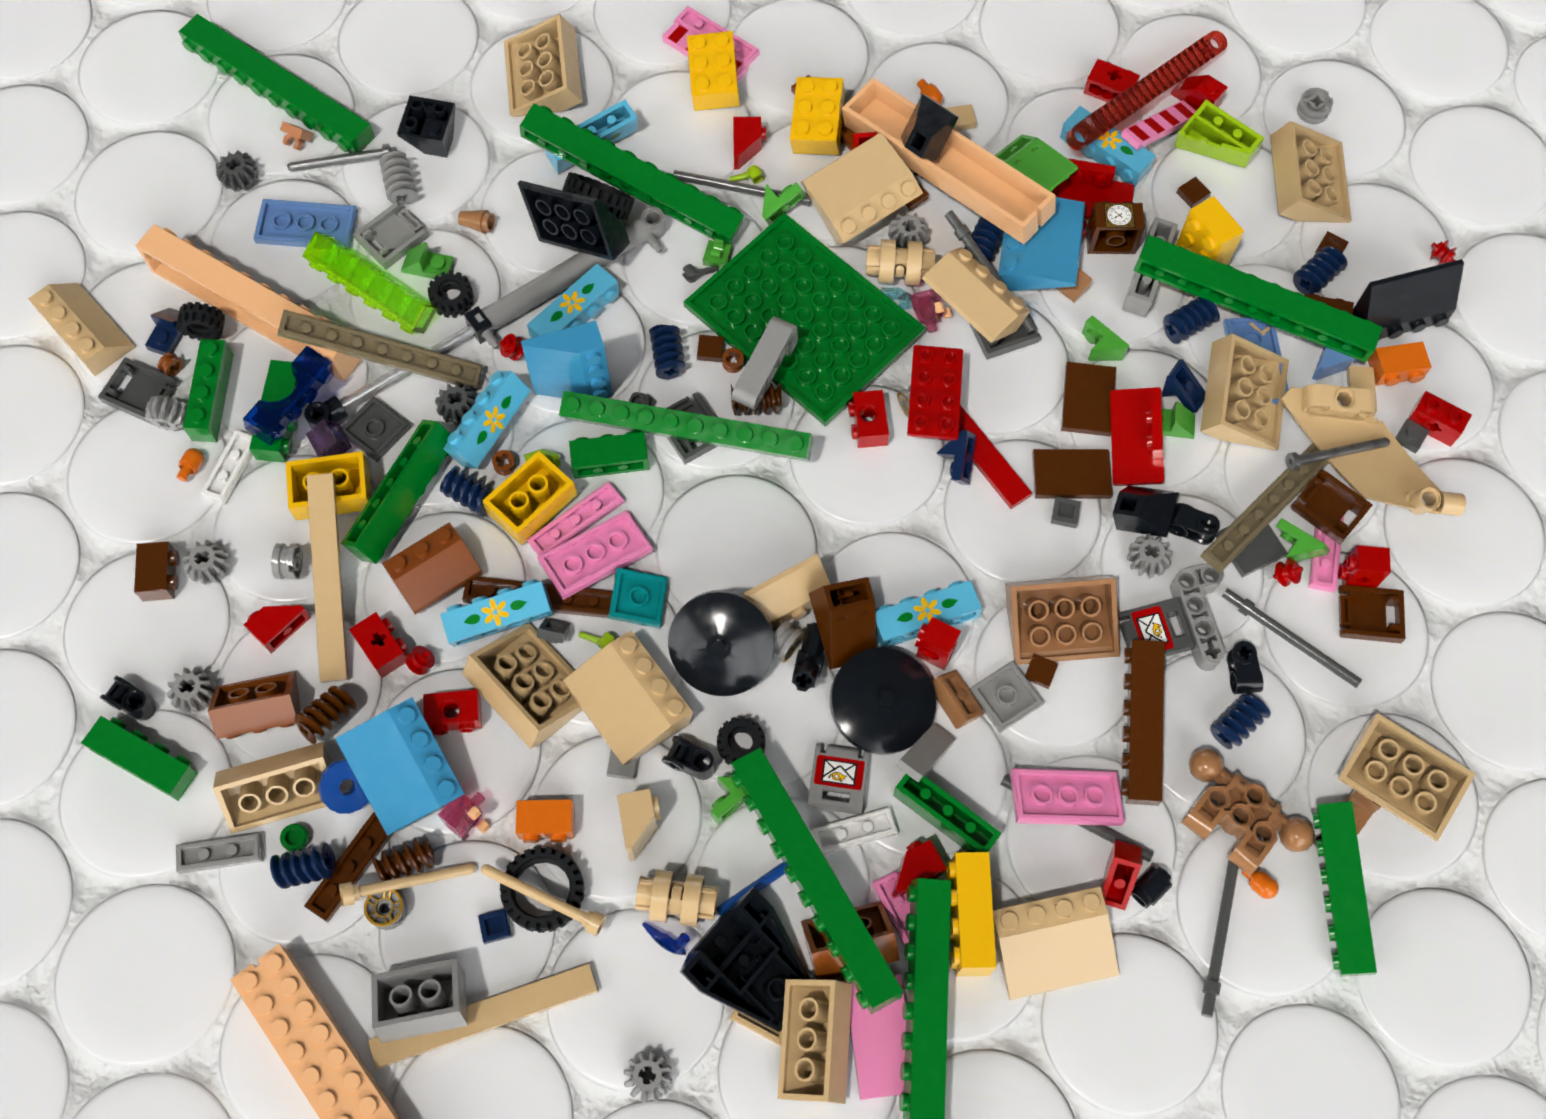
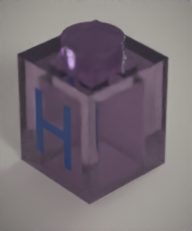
M323 419L306 433L318 457L345 454L352 448L340 424Z

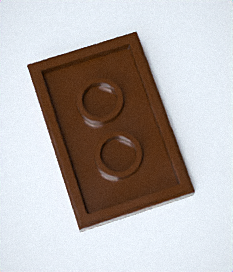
M1066 362L1061 431L1111 436L1110 391L1115 390L1116 367Z
M1033 449L1035 499H1055V497L1066 499H1111L1112 485L1108 449Z

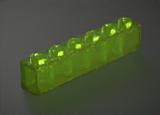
M315 231L302 255L303 258L310 262L309 266L311 268L327 273V278L330 281L346 286L345 291L353 296L358 297L359 295L362 297L365 305L373 309L378 308L382 311L381 315L392 322L397 321L401 324L400 328L409 334L414 332L424 334L437 311V308L328 234Z

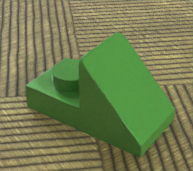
M796 182L793 185L786 186L781 191V195L777 197L766 184L762 217L768 225L772 224L779 216L789 211L801 201L806 194Z
M423 242L407 251L401 272L434 279L436 275L442 276V272L449 274L455 261L453 256L430 252L427 242Z
M1093 315L1086 320L1082 334L1088 342L1095 344L1091 349L1088 360L1122 361L1130 345Z
M1175 401L1172 410L1162 408L1163 436L1194 439L1195 414L1177 401Z
M1283 518L1276 525L1277 529L1281 532L1280 537L1293 545L1286 556L1287 559H1293L1297 562L1328 555L1330 552L1326 544Z
M717 777L718 785L728 795L727 797L724 795L719 797L712 804L711 817L718 825L744 804L743 797L745 794L741 787L736 789L730 777Z

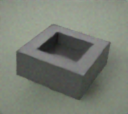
M1407 418L1395 438L1401 446L1416 454L1430 430Z
M1055 497L1050 523L1076 528L1081 501Z
M545 618L538 628L537 638L545 639L549 643H563L570 633L571 623Z

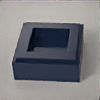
M505 909L478 915L484 944L512 938L508 914Z

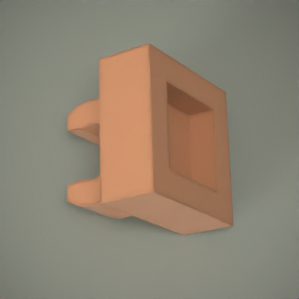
M284 121L280 128L281 131L287 133L283 138V144L290 146L294 139L295 144L293 148L296 150L303 148V140L311 142L314 133Z

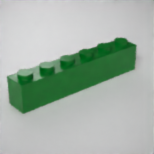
M422 419L341 542L346 549L361 561L377 564L384 556L386 548L392 539L397 536L404 520L411 514L415 503L424 494L426 486L432 477L437 474L439 466L445 457L449 455L443 448L448 442L447 439L450 433L438 421Z
M1352 801L1317 804V812H1312L1314 829H1320L1321 840H1316L1318 857L1324 856L1325 867L1320 868L1322 885H1328L1329 895L1324 896L1326 913L1332 914L1333 924L1327 925L1329 940L1336 943L1337 953H1331L1333 969L1339 970L1340 977L1376 975L1377 969Z

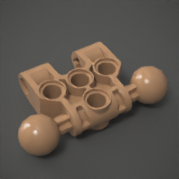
M1204 748L1196 750L1191 755L1188 765L1193 777L1201 782L1214 781L1219 786L1208 787L1199 796L1181 823L1203 840L1208 837L1217 824L1221 825L1226 833L1236 837V844L1227 855V859L1250 876L1278 840L1276 829L1279 831L1282 845L1292 852H1302L1312 846L1315 838L1312 825L1301 817L1289 819L1280 812L1282 806L1275 803L1268 796L1263 786L1252 784L1250 781L1245 780L1238 772L1234 775L1224 769L1223 759L1217 751ZM1247 796L1251 797L1254 800L1255 804L1252 803ZM1210 798L1215 799L1218 806L1213 804ZM1233 815H1235L1236 817H1238V818L1240 819L1241 823H1238V822L1234 819ZM1256 833L1260 834L1264 841L1260 840Z

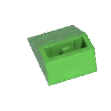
M1023 134L994 155L1050 192L1078 170L1077 165L1038 137Z

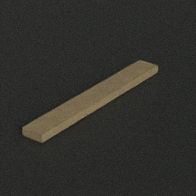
M283 310L277 336L446 383L456 385L459 382L462 387L468 384L475 391L478 389L483 365L288 310Z
M1312 443L1302 454L1319 450ZM1328 460L1303 464L1298 470L1293 471L1287 468L1200 557L1221 573L1317 476L1318 472L1329 464Z

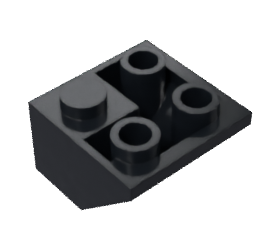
M922 94L901 135L904 147L922 159L937 160L959 117L927 95Z
M410 95L397 131L398 137L424 154L447 158L454 135L455 103Z
M1128 485L1119 492L1113 510L1116 530L1141 534L1150 533V535L1167 537L1178 502L1179 492Z

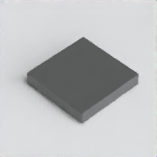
M373 396L340 429V432L345 439L377 463L411 429V426Z
M1268 525L1232 563L1243 578L1286 557L1288 553L1270 525ZM1228 527L1218 531L1215 537L1218 538Z

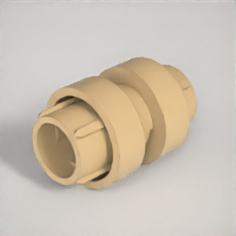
M881 239V245L867 246L865 275L878 276V283L893 284V277H904V285L919 286L920 279L935 265V250L923 248V242L908 241L907 248H897L896 240Z
M657 869L654 878L640 876L635 910L649 911L650 921L667 923L669 915L680 916V925L697 927L699 919L714 921L719 887L704 885L705 876L687 874L685 882L675 881L674 872Z

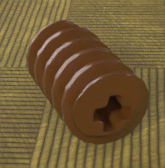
M781 382L778 383L776 390H774L772 383H770L756 410H753L755 415H758L760 408L767 415L770 407H772L774 414H778L779 408L782 407ZM731 384V396H732L733 387H732V384ZM731 400L735 416H738L740 408H742L744 415H748L750 408Z
M331 686L328 692H323L320 695V699H315L311 706H306L303 709V713H298L295 716L296 725L306 740L311 744H315L317 741L314 734L324 737L325 733L322 727L331 731L333 725L330 721L333 720L339 724L341 718L338 714L340 713L344 717H348L350 714L346 707L356 710V703L346 691L340 687Z
M424 834L423 843L416 837L413 838V847H410L406 842H402L403 851L401 852L395 846H392L391 856L384 850L381 851V860H378L374 855L371 856L381 881L390 880L392 876L394 878L403 877V872L406 876L413 875V868L417 872L422 873L424 871V863L428 868H434V853L426 834Z

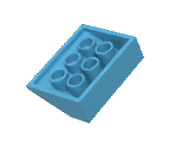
M1056 197V212L1042 227L1038 225V231L1025 244L1004 232L998 274L1010 291L1077 286L1085 202Z
M596 320L521 341L533 390L536 395L562 398L563 391L603 398L613 395L605 347Z
M413 697L335 738L387 836L464 795L459 782Z

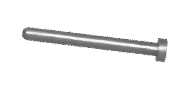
M382 144L380 149L290 162L287 164L288 171L294 172L378 159L384 154L391 152L389 144Z
M1383 437L1301 455L1292 452L1286 455V465L1291 471L1298 470L1303 464L1384 448L1390 444V440Z

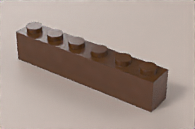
M1131 640L1129 648L1124 649V664H1128V674L1124 673L1123 689L1128 690V700H1123V716H1127V726L1122 728V742H1127L1126 753L1122 752L1121 768L1126 769V779L1121 780V796H1125V804L1159 806L1162 802L1165 641Z

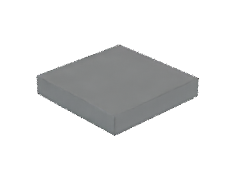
M1013 660L969 689L999 733L1044 704Z

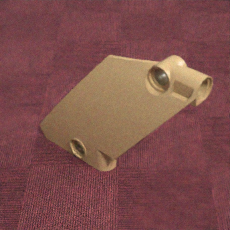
M1310 384L1303 388L1291 387L1280 399L1319 451L1383 437L1389 438L1390 444L1387 447L1327 459L1335 470L1363 498L1407 508L1416 515L1433 513L1461 516L1466 508L1465 495L1441 491L1403 449L1383 421H1378L1377 418H1374L1376 414L1375 391L1325 384ZM1422 497L1425 499L1426 505L1422 501Z

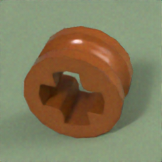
M737 348L727 349L722 355L723 368L730 373L741 371L744 366L743 353ZM731 357H735V360H737L736 364H731Z
M168 352L160 358L158 369L164 372L165 375L174 377L182 370L184 361L177 357L175 353Z
M501 450L494 454L492 464L496 473L506 476L514 472L516 461L511 452ZM505 459H508L509 464H504L501 467L499 461L504 462Z

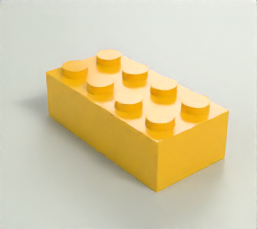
M956 852L952 860L948 861V867H946L945 880H951L950 912H952V918L950 923V940H954L953 951H950V968L955 969L956 977L990 976L997 966L989 852Z

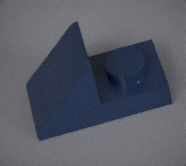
M167 308L151 314L150 317L156 326L145 344L147 350L161 355L174 351L183 335L176 328L179 311Z
M1180 359L1166 377L1162 396L1176 395L1183 406L1192 413H1196L1204 402L1205 390L1184 360Z
M962 430L958 434L957 440L949 441L937 452V455L945 459H954L950 466L951 480L961 485H970L976 435L968 430Z

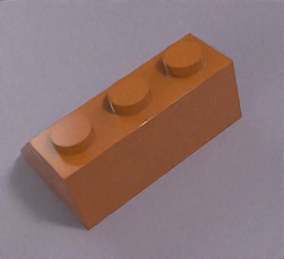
M450 522L382 563L414 614L419 613L482 573Z
M290 671L216 686L208 707V714L216 739H232L244 733H261L268 728L278 726L286 728L296 723L295 716L301 711L296 672Z
M879 901L855 907L886 963L899 961L895 931L883 903ZM812 919L801 921L816 979L829 980L843 975L840 970L843 967L838 956L833 958L826 946V942L829 940L825 933L817 931Z

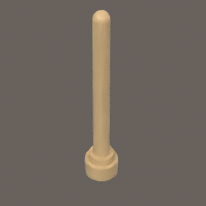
M467 863L361 886L351 882L339 884L342 906L354 905L355 901H359L360 897L473 874L476 871V866L473 863Z
M489 864L481 867L483 875L581 922L582 927L586 928V932L597 936L601 931L606 915L598 911L594 913L589 911L587 913Z

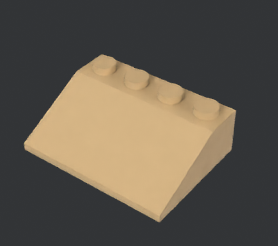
M561 14L504 41L509 109L512 117L526 116L533 103L539 106H546L552 112H560L583 102L576 31Z
M1289 121L1270 135L1278 214L1295 221L1351 222L1342 142L1292 121Z
M882 132L801 181L836 244L847 242L923 194L912 172Z
M1233 333L1212 342L1200 432L1222 441L1274 451L1278 450L1284 406L1280 399L1285 394L1289 360ZM1279 363L1282 364L1281 374L1279 369ZM1272 399H1279L1278 404L1271 403Z
M527 623L470 654L462 674L523 742L532 749L554 735L580 713L582 708L563 684V680L573 673L574 670L545 639L537 638L538 632L530 623Z
M632 630L607 644L563 680V684L623 766L689 726L693 711Z
M1377 713L1365 724L1337 779L1437 842L1476 774Z
M1100 886L993 910L995 948L1009 1000L1119 975L1109 915Z

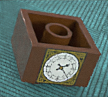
M1106 201L1094 203L1086 227L1087 254H1135L1145 228L1143 203H1109Z

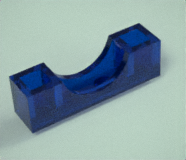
M306 346L291 363L292 373L297 381L294 391L280 401L267 402L259 400L243 418L245 430L270 446L275 440L278 441L284 436L287 430L286 427L292 421L298 420L304 406L307 403H312L322 385L326 386L333 378L332 362L309 346Z

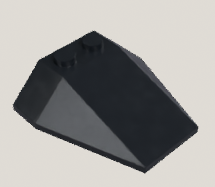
M754 887L723 912L688 953L680 970V973L700 993L778 1032L782 1030L785 979L811 980L774 907Z

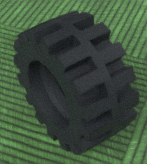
M449 271V274L442 272L440 277L436 275L434 277L435 281L431 280L429 283L430 287H428V297L434 311H437V314L440 316L443 314L446 318H449V315L457 318V314L462 316L464 315V310L469 311L470 305H473L474 295L465 275L462 277L459 272L454 274L453 271ZM455 289L460 291L458 297L446 300L441 298L443 293L448 290Z
M192 302L184 303L179 310L176 328L184 336L188 335L191 339L197 338L198 341L200 339L217 340V338H221L225 315L222 314L221 310H216V307H210L206 303L204 305L200 304V302H195V304Z
M740 716V719L733 717L731 721L723 723V727H720L717 736V748L720 757L729 765L758 748H761L764 753L765 735L758 722L755 723L752 718L745 719V716ZM739 732L746 733L752 738L753 744L748 751L737 752L730 746L731 737Z

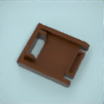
M1322 469L1318 472L1317 477L1315 476L1297 497L1296 501L1292 503L1291 509L1341 545L1373 504ZM1348 510L1357 515L1349 526L1341 521Z
M1340 585L1338 587V593L1344 594L1339 596V627L1347 628L1339 631L1341 638L1400 644L1406 639L1404 590ZM1386 606H1393L1395 608V624H1390L1387 627Z

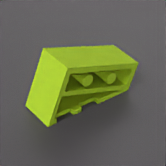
M1205 100L1178 132L1174 147L1246 168L1259 152L1264 137L1208 100Z

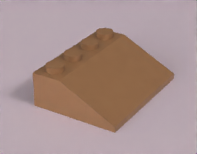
M1102 575L1005 583L1007 614L1014 663L1016 665L1030 664L1031 659H1034L1032 658L1033 654L1054 662L1120 657L1116 578Z

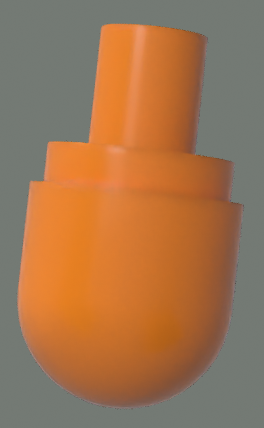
M924 79L919 80L917 86L921 90L920 95L925 94L941 105L943 95L940 90L932 83L928 84Z
M190 448L184 452L179 461L178 467L180 471L176 476L177 479L185 482L190 474L194 475L198 472L204 461L203 453L200 450Z
M1260 870L1258 872L1254 871L1249 876L1242 871V875L1250 880L1249 886L1260 897L1272 899L1277 895L1279 891L1278 883L1269 874Z

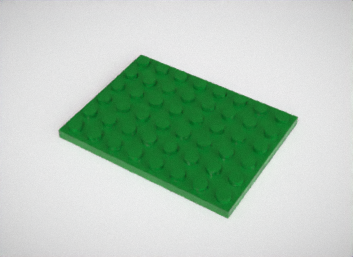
M785 213L779 216L684 301V307L718 336L723 337L724 341L732 348L739 349L747 361H749L773 316L796 325L798 340L795 349L790 356H784L772 382L776 385L781 382V390L824 426L829 424L848 406V402H852L853 392H862L925 333L926 328Z

